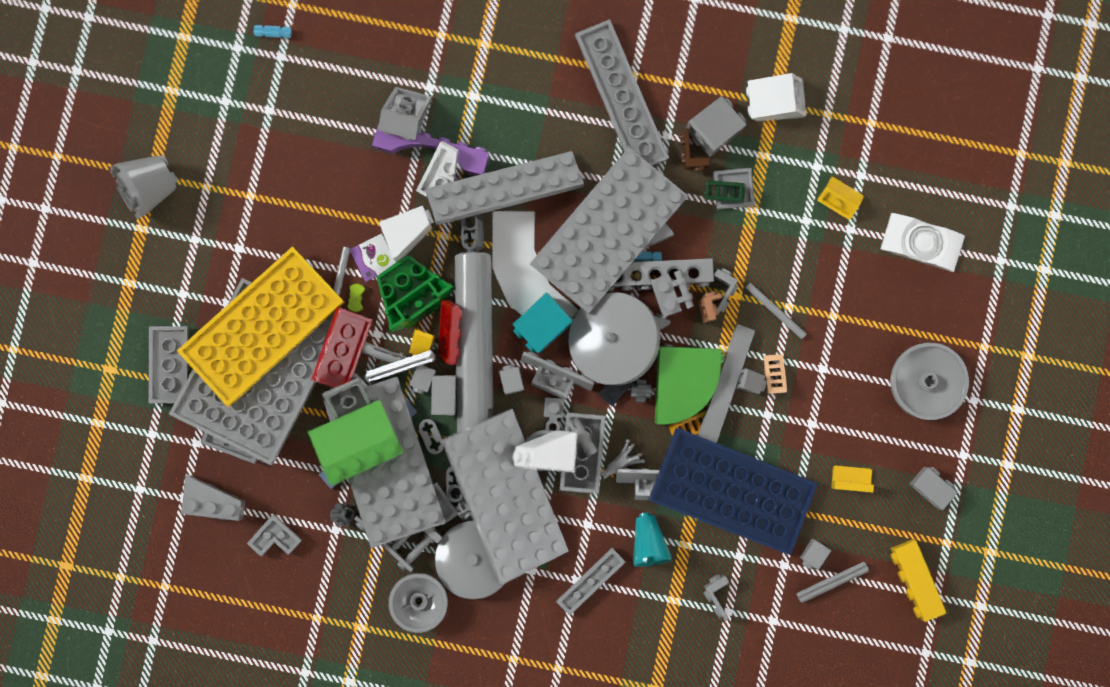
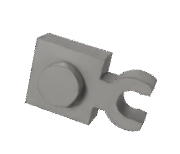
M545 398L544 417H549V421L546 423V430H549L551 423L556 424V431L560 430L557 418H563L564 399Z

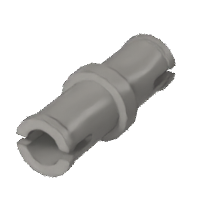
M578 417L567 423L573 432H577V443H580L587 457L598 451L589 437V432L585 431Z

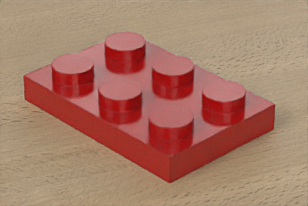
M441 300L438 357L447 364H456V359L459 358L457 343L461 336L459 321L462 319V311L458 305L450 300Z

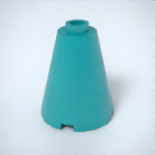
M650 512L639 514V517L636 518L634 566L648 567L652 566L651 564L658 563L660 565L672 561V556L656 517L651 515Z

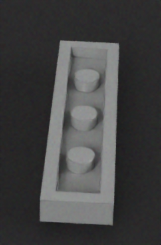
M611 548L556 602L570 616L625 561Z

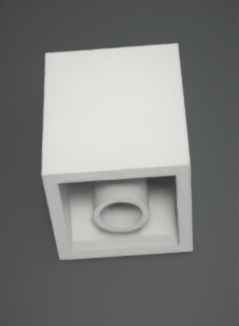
M789 73L748 81L746 93L747 97L750 98L748 113L751 119L766 121L806 117L803 79L795 74Z
M423 206L379 222L392 258L398 262L432 230L431 224L434 221L429 209L425 210Z
M553 431L516 446V451L513 454L514 466L574 472L577 432Z

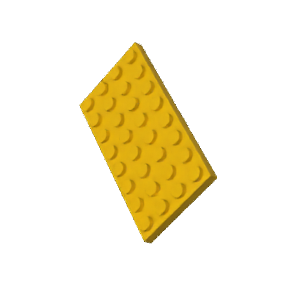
M291 247L182 345L177 352L224 404L230 407L332 315L337 307H340L345 302L306 260Z

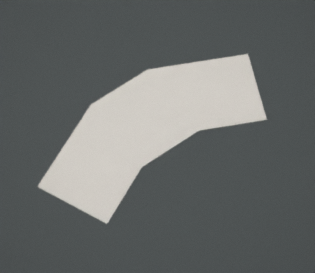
M493 211L492 268L508 304L519 314L523 315L547 292L571 319L578 309L549 284L548 279L530 265L537 256L534 250L535 212Z

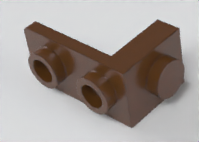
M685 128L683 134H680V144L684 145V153H681V164H685V169L703 172L705 168L709 167V158H690L689 128Z

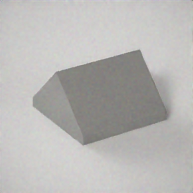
M432 376L431 415H455L456 376Z
M359 378L323 393L335 420L371 404Z

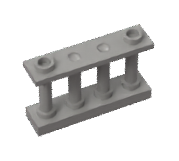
M358 515L354 518L357 521L356 525L364 532L365 528L362 518ZM434 527L424 531L426 532L425 538L406 558L396 550L410 536L395 540L392 545L386 543L382 546L399 561L398 565L405 572L407 570L411 572L414 569L411 563L430 543L434 541L439 543L443 538Z

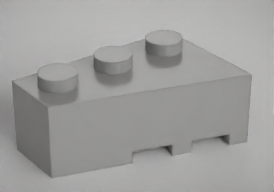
M193 475L185 476L181 514L237 521L243 520L244 499L221 490Z

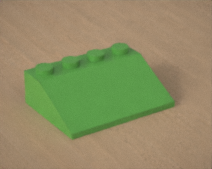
M380 400L308 432L331 486L404 453Z

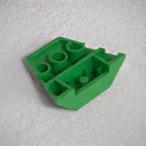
M406 255L376 276L391 332L413 327L440 308L441 300H447L454 289V286L445 282L409 255Z

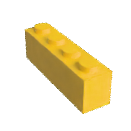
M909 540L892 547V554H890L892 561L895 565L898 564L900 569L898 575L902 583L905 582L908 588L905 591L909 600H913L915 605L913 611L917 619L920 618L926 622L946 614L917 541Z

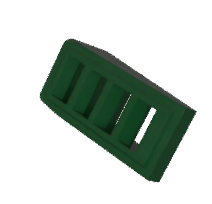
M706 180L704 199L744 204L746 184ZM712 185L716 186L715 196H711ZM720 186H723L722 197L719 196ZM728 187H731L730 197H727ZM736 188H739L738 198H735Z

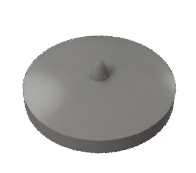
M606 293L589 314L581 308L574 317L569 331V349L575 365L585 376L605 385H624L640 378L652 366L660 346L659 325L652 311L642 301L624 293Z

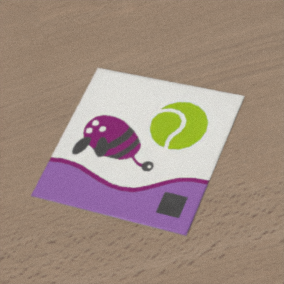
M382 234L350 249L365 282L378 276L396 263Z

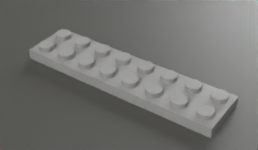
M610 19L576 33V40L624 152L630 147L652 166L668 160L669 156Z
M570 151L426 189V195L435 223L440 225L584 187V182L573 152Z

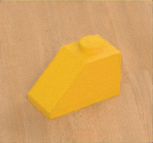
M415 329L409 353L415 356L430 350L432 351L436 337Z

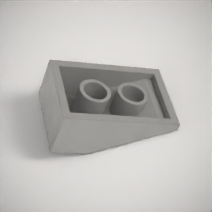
M395 87L381 109L378 130L388 135L395 134L407 140H415L422 127L432 97Z

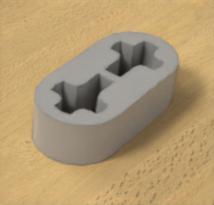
M430 419L423 420L419 425V431L427 450L432 454L442 452L444 449L443 439L436 423ZM426 422L429 425H433V428H431L433 435L429 436L428 431H423ZM432 437H434L436 442H440L441 444L440 446H438V451L430 448V446L433 444L431 440Z

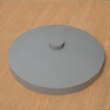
M922 343L910 347L898 357L891 371L890 385L896 402L906 413L919 419L936 420L949 416L962 405L969 388V376L963 360L955 351L938 343Z
M467 521L460 523L446 532L438 544L435 556L436 570L444 586L452 593L468 599L485 598L502 588L504 584H499L475 522Z

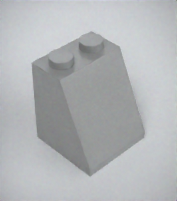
M722 96L692 118L686 128H689V134L709 157L714 155L746 126L745 118L740 113H736L732 109L733 104Z

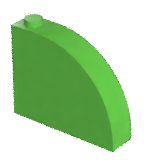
M659 346L656 371V424H672L684 421L698 413L709 402L719 382L721 364H724V353H721V349Z

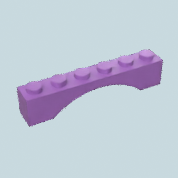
M377 126L372 144L376 150L392 154L413 147L437 150L440 142L443 141L459 150L457 163L465 173L477 176L486 172L490 155L484 148L476 147L472 149L468 147V144L457 142V144L450 143L449 139L439 137V139L431 138L432 135L420 132L415 140H407L395 134H385L383 131L378 130Z

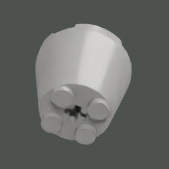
M163 155L121 162L110 167L113 178L117 177V189L130 212L135 211L137 213L135 214L137 219L145 216L176 190L177 178L173 172H169L167 168L168 162Z

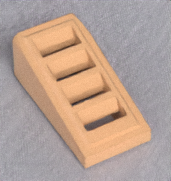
M783 354L763 356L765 381H767L766 394L786 393L787 385ZM779 360V364L769 365L768 361ZM779 368L780 372H770L769 369ZM770 376H780V379L771 380ZM781 383V387H771V384Z

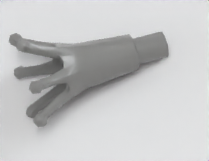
M626 440L621 453L607 466L608 468L601 472L603 478L606 479L611 474H616L617 469H623L637 463H645L644 459L639 460L642 457V453L632 457L628 456L635 446L634 443L628 447L630 441Z

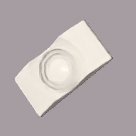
M891 213L880 250L954 272L965 235L944 227L925 223L916 218Z

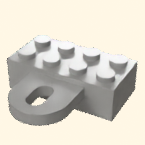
M567 413L565 431L573 432L567 423L578 417L585 431L589 432V437L598 451L587 457L580 443L576 442L574 472L561 471L560 490L599 494L606 416ZM537 431L528 438L527 442L553 431Z

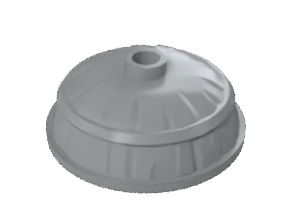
M421 573L411 574L399 580L393 587L389 597V610L392 618L401 628L416 633L429 631L436 627L445 616L447 595L443 586L435 578ZM417 597L422 598L423 602L421 604L415 602Z

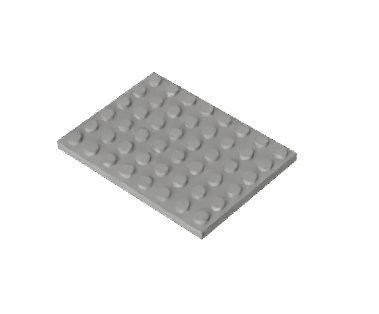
M242 278L229 303L252 282ZM326 319L230 407L224 404L193 369L169 415L273 466L316 384L311 378L332 321Z

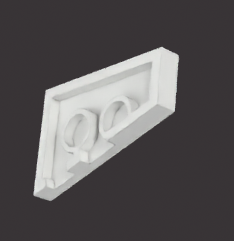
M441 141L416 191L427 197V188L454 182L459 150Z

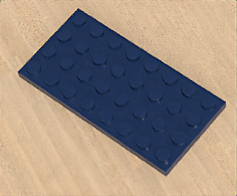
M675 428L648 500L791 556L818 483L685 430Z

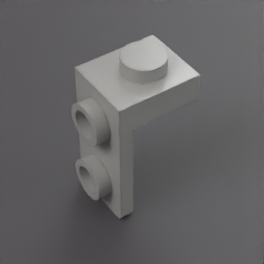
M724 268L721 270L717 269L713 275L716 280L729 286L717 307L718 314L720 311L724 313L729 304L726 300L729 295L733 296L738 288L736 285L738 280L731 276L732 273Z
M717 574L709 579L710 583L704 586L706 591L703 593L709 603L713 601L716 608L713 610L718 618L721 619L723 617L727 621L729 618L713 592L728 584L729 581L724 574L721 576Z

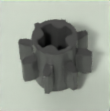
M637 379L636 383L631 384V398H636V402L645 403L646 398H651V384H646V380Z
M349 503L335 504V508L330 513L331 521L336 522L335 526H349V522L354 519V510L349 507Z

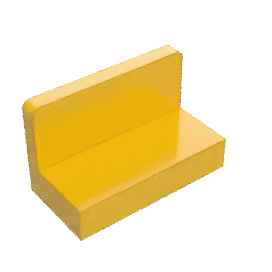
M832 176L817 201L850 220L859 208L864 195Z
M833 466L831 488L873 492L874 485L871 484L872 470Z

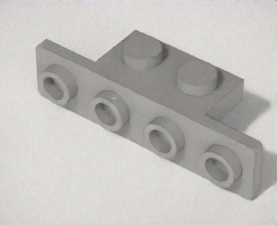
M524 352L522 355V362L538 368L531 383L532 386L565 400L573 384L589 391L592 390L595 382L587 376H580L567 367H559L551 360L545 361L538 358V355L532 352Z
M617 469L616 482L635 483V500H648L659 470Z

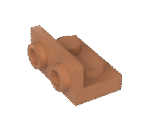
M716 291L706 293L698 301L703 324L716 319L718 310L716 304H712V302L721 299L722 294H716Z

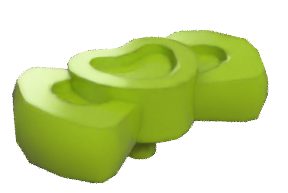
M358 283L350 286V298L347 308L354 313L363 310V306L360 303L362 301L361 295L366 290L363 285Z

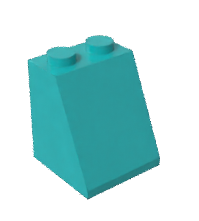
M546 292L512 325L515 328L513 332L519 339L523 337L528 342L526 347L532 353L536 351L539 355L573 324V321Z

